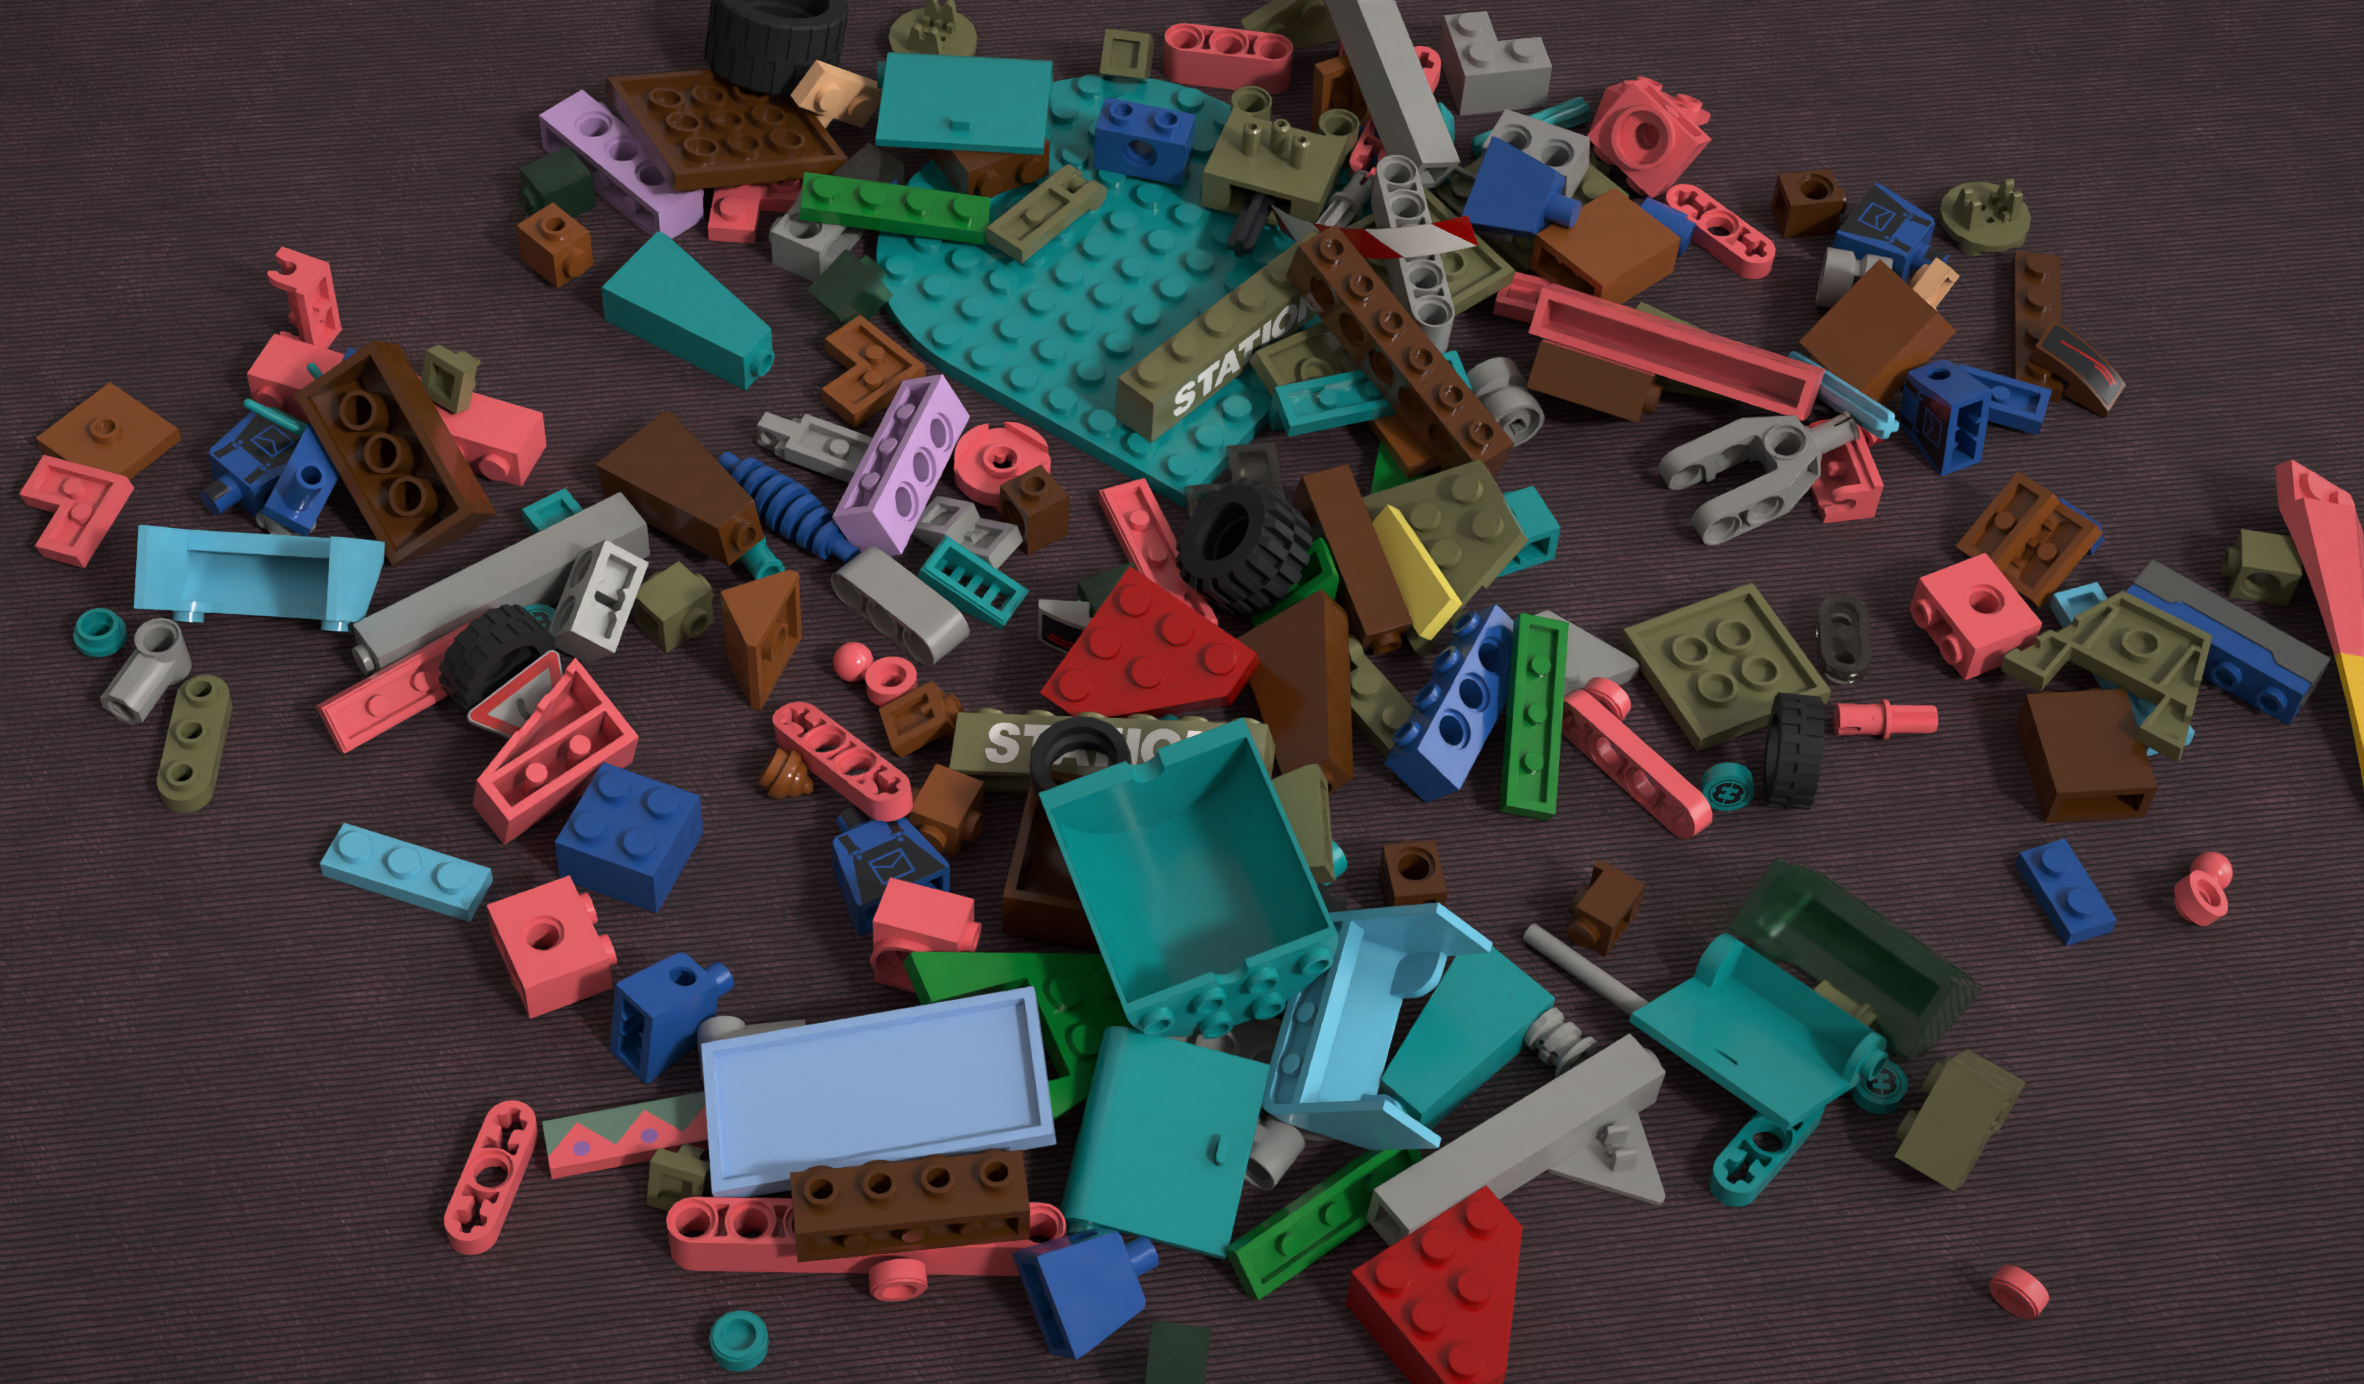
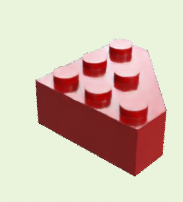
M1129 566L1042 688L1040 694L1049 704L1071 717H1076L1077 714L1082 712H1095L1104 715L1106 718L1128 719L1133 714H1146L1158 718L1164 713L1177 715L1185 711L1231 705L1261 662L1255 651Z
M1486 1185L1351 1271L1346 1306L1411 1384H1503L1507 1369L1523 1226Z

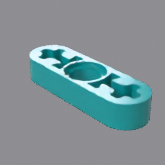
M1826 1106L1788 1131L1775 1124L1760 1112H1757L1716 1158L1709 1178V1187L1713 1196L1719 1202L1731 1207H1743L1753 1202L1819 1126ZM1760 1132L1772 1133L1781 1140L1783 1148L1776 1152L1763 1151L1756 1146L1753 1136ZM1746 1160L1751 1166L1745 1181L1739 1180L1735 1184L1730 1183L1727 1180V1176L1736 1175Z

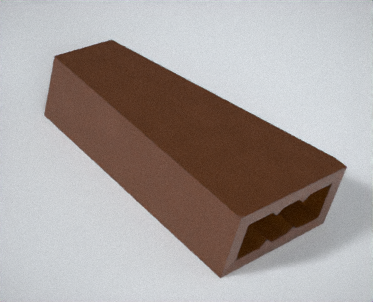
M667 410L595 464L605 499L621 492L647 524L727 566H730L764 539L754 500L680 420Z
M1346 464L1302 476L1290 505L1303 514V518L1308 521L1311 528L1308 534L1312 537V542L1321 537L1328 545L1339 576L1335 602L1347 614L1349 634L1357 638L1364 653L1373 651L1374 655H1384L1398 649L1402 645L1413 622L1349 465Z
M1320 589L1236 639L1255 651L1260 659V665L1249 680L1264 724H1268L1275 743V756L1282 775L1305 765L1318 764L1328 781V795L1330 796L1337 788L1354 779L1348 617L1345 610Z

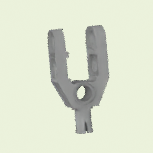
M1844 411L1840 415L1812 428L1806 425L1803 426L1796 415L1740 418L1670 451L1660 461L1658 472L1668 488L1680 490L1704 479L1706 482L1716 479L1715 474L1747 459L1750 463L1758 460L1763 464L1767 474L1709 500L1701 505L1693 514L1691 522L1703 542L1709 546L1718 545L1789 513L1820 477L1822 454L1848 442L1856 441L1860 435L1858 427L1848 411Z

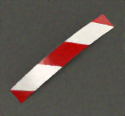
M1271 204L1280 231L1295 242L1312 230L1321 233L1332 227L1302 220L1285 213ZM1468 215L1407 227L1381 229L1339 227L1363 258L1392 259L1419 257L1478 246Z

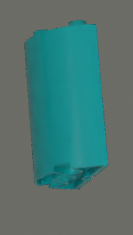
M1244 717L1159 748L1155 756L1145 763L1130 765L1124 761L1038 793L1126 1017L1132 1026L1144 1032L1145 1035L1184 1037L1202 1034L1204 1039L1219 1038L1230 1032L1235 1025L1253 1018L1264 1020L1280 1014L1286 1007V1001L1304 990L1321 973L1333 965V957L1338 946V933Z

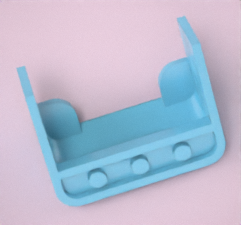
M139 525L134 608L172 610V621L204 623V612L321 620V630L352 632L353 622H358L366 616L384 563L385 542L331 536V538L187 530Z
M1439 902L1331 912L1329 914L1338 933V946L1333 957L1334 963L1304 990L1288 1000L1270 1062V1070L1262 1100L1263 1108L1283 1123L1368 1150L1439 1148L1440 1136L1403 1112L1400 1103L1385 1094H1377L1403 998L1421 997L1433 990L1441 980L1447 956L1490 953L1493 943Z

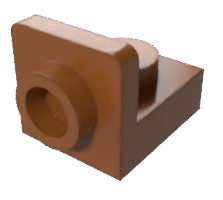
M933 681L879 708L891 748L900 758L944 735H947L954 741L958 712H965L960 701L953 693L947 696Z

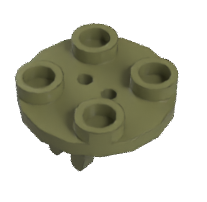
M927 0L926 8L914 9L900 16L891 26L888 37L891 52L974 56L978 40L974 25L964 15L957 13L954 0H947L943 7L939 5L938 0Z
M2013 178L2003 180L2001 185L1987 182H1966L1952 188L1943 197L1938 214L1945 232L1954 241L1958 242V248L1961 252L1970 256H1979L1983 252H2003L2011 248L2020 247L2025 243L2031 216L2027 205L2022 201V192H2013L2015 185Z

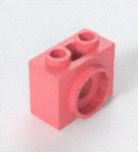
M1647 78L1632 82L1587 135L1595 145L1593 148L1595 154L1605 163L1611 166H1618L1628 176L1626 178L1628 185L1638 194L1645 197L1648 195L1650 198L1665 194L1712 140ZM1648 123L1654 125L1659 132V142L1656 146L1649 144L1645 139L1644 131Z
M1986 553L1919 578L1909 608L1915 623L1920 628L1925 629L1939 647L1943 659L1948 664L1954 666L1964 681L2001 667L2004 656L2011 650L2018 648L2020 651H2023L2034 645L2042 626L2039 618Z
M570 875L487 905L492 937L509 972L512 985L517 990L529 1019L613 989L610 967L617 964L613 945L606 933L598 936L593 924L598 923L592 900L587 892L578 894ZM549 947V949L539 950L541 948Z
M890 877L873 919L874 950L870 957V963L874 970L875 982L916 993L903 965L904 960L911 952H975L980 938L981 923L974 922V899Z

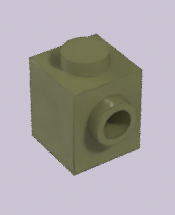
M678 561L664 571L654 573L639 587L632 606L634 624L667 654L689 638L701 635L710 624L714 623L712 605L714 592L712 587L701 574L696 573L694 575Z

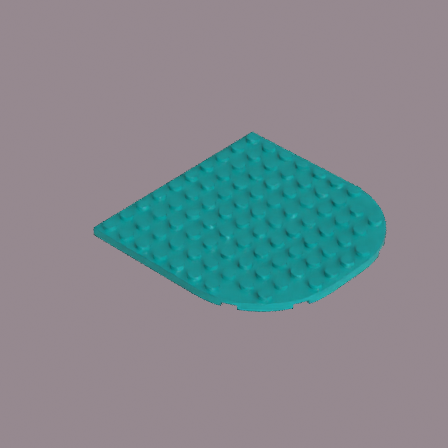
M1085 75L1083 77L1053 82L1051 107H1048L1046 138L1050 142L1049 176L992 197L990 199L989 225L1067 164L1080 170L1083 174L1082 178L1087 181L1096 180L1107 188V196L1102 205L1094 211L1090 209L1022 264L987 241L986 245L880 231L876 261L878 287L882 302L892 323L899 325L901 330L910 339V346L932 366L1133 480L1145 478L1151 490L1188 509L1267 425L1273 397L1251 365L1150 443L1116 418L1118 377L1296 242L1280 231L1279 226L1266 223L1253 253L1245 254L1242 258L1237 257L1234 251L1228 249L1227 240L1239 215L1201 205L1203 171L1230 116V105L1198 89L1148 78L1147 83H1142L1141 81L1120 77L1104 78L1097 75ZM1106 97L1196 114L1193 156L1183 186L1093 168L1095 126ZM933 159L921 168L905 185L958 193ZM1349 168L1343 171L1334 193L1341 192L1350 181ZM1371 198L1362 208L1363 212L1360 220L1373 213ZM1316 315L1290 336L1323 321Z

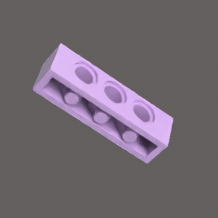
M580 90L539 115L543 149L562 165L564 164L568 170L650 237L657 231H660L673 239L704 219L703 188L694 192L673 191L631 129L614 116L603 102H597L585 91Z
M943 374L902 381L832 516L847 540L857 547L860 552L869 546H876L890 557L902 554L970 418Z

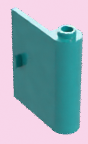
M888 52L886 61H878L877 88L882 89L876 132V146L1044 155L1048 107H1051L1053 61Z
M1722 933L1707 947L1698 963L1694 977L1632 1012L1629 1019L1631 1024L1786 1131L1863 1080H1874L1882 1072L1889 1059V1054L1885 1051L1887 1045L1886 1038L1729 933Z
M1107 1027L1103 1033L1059 1209L1065 1218L1066 1236L1093 1228L1117 1230L1120 1233L1135 1237L1145 1236L1154 1242L1225 1260L1227 1253L1224 1248L1229 1246L1270 1065L1160 1035H1145L1144 1032L1129 1027Z

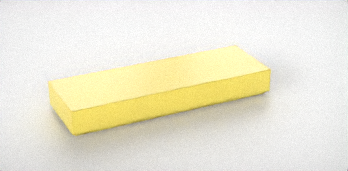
M1387 504L1372 524L1412 619V626L1419 636L1432 640L1459 609L1462 602L1400 510Z

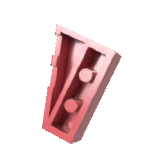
M576 657L566 668L565 674L551 692L546 694L537 704L536 710L522 728L513 734L476 781L472 805L503 845L583 795L603 762L622 769L633 762L639 736Z

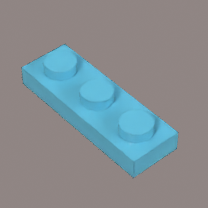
M347 823L342 825L320 862L322 875L467 922H471L493 882L491 868Z

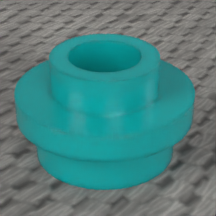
M95 608L79 617L73 637L76 647L83 654L92 657H104L122 648L127 640V629L124 621L113 611L105 608Z

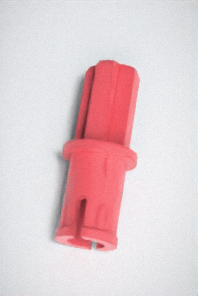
M1881 699L1879 703L1869 704L1836 703L1834 706L1835 711H1833V728L1836 736L1880 735L1882 740H1888L1890 733L1935 732L1938 727L1937 708L1933 705H1890L1888 699Z

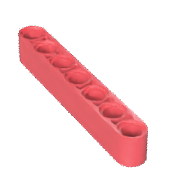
M690 1197L676 1202L669 1210L666 1218L671 1257L678 1266L691 1271L868 1274L869 1269L878 1263L905 1258L923 1262L926 1266L927 1275L1020 1276L1012 1253L1041 1244L1027 1239L797 1263L792 1198ZM1029 1202V1239L1035 1236H1043L1051 1241L1066 1236L1065 1218L1059 1209L1051 1204ZM694 1230L705 1232L699 1237L690 1238L683 1236L687 1232ZM751 1231L762 1233L759 1237L751 1239L741 1236Z

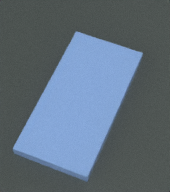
M1034 986L701 1043L711 1186L714 1197L749 1198L791 1190L790 1172L805 1171L810 1167L819 1165L841 1168L862 1166L873 1160H887L892 1163L920 1160L932 1154H943L953 1157L974 1155L993 1148L1015 1151L1057 1144L1038 1002Z

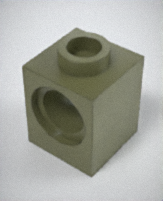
M1106 28L1100 66L1101 76L1104 78H1127L1147 83L1151 74L1155 44L1151 34Z
M2241 529L2234 548L2227 547L2224 552L2221 573L2222 576L2229 577L2230 598L2288 606L2302 576V560L2291 536Z

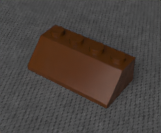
M371 341L294 394L376 539L385 542V554L392 566H398L455 542L497 514L399 344Z

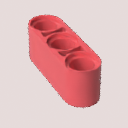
M1190 23L1172 25L1165 33L1163 73L1172 82L1237 90L1244 86H1258L1265 89L1269 94L1283 92L1289 87L1293 44L1283 35Z

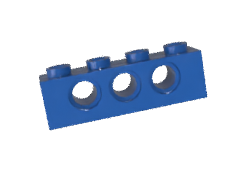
M1497 604L1476 613L1473 610L1468 611L1456 621L1452 628V633L1454 634L1452 640L1432 664V668L1435 671L1427 685L1418 691L1412 701L1413 706H1415L1408 720L1396 730L1392 737L1394 745L1384 763L1425 803L1460 790L1508 699L1514 621Z

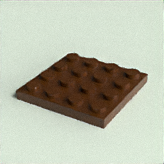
M712 69L607 77L605 94L673 191L694 192L700 188L722 186L737 188L743 184L764 182L779 184L786 180L803 179L804 172L831 176L846 175L848 164L846 155L814 113L799 107L790 96H774L750 91V89L739 87L723 79Z

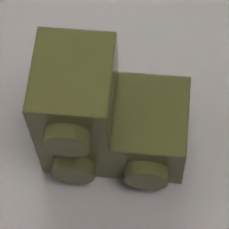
M1969 1049L1953 1058L1947 1056L1942 1063L1938 1061L1931 1069L1921 1088L1922 1091L1929 1095L1920 1112L1918 1113L1911 1109L1896 1132L1895 1138L1901 1141L1902 1144L1894 1157L1950 1190L1955 1191L1966 1181L1990 1136L2000 1130L2026 1082Z

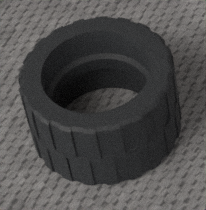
M712 0L704 46V58L707 60L706 63L709 67L716 71L717 75L734 85L758 93L791 97L792 92L816 60L839 68L849 14L848 4L846 0Z

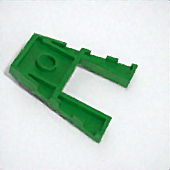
M911 952L903 962L921 1005L1034 986L1038 1002L1042 1039L1059 1076V1079L1048 1081L1053 1121L1063 1114H1068L1087 1100L1104 1030L1111 1026L1137 1029L1132 1026L1126 1017L1102 954Z

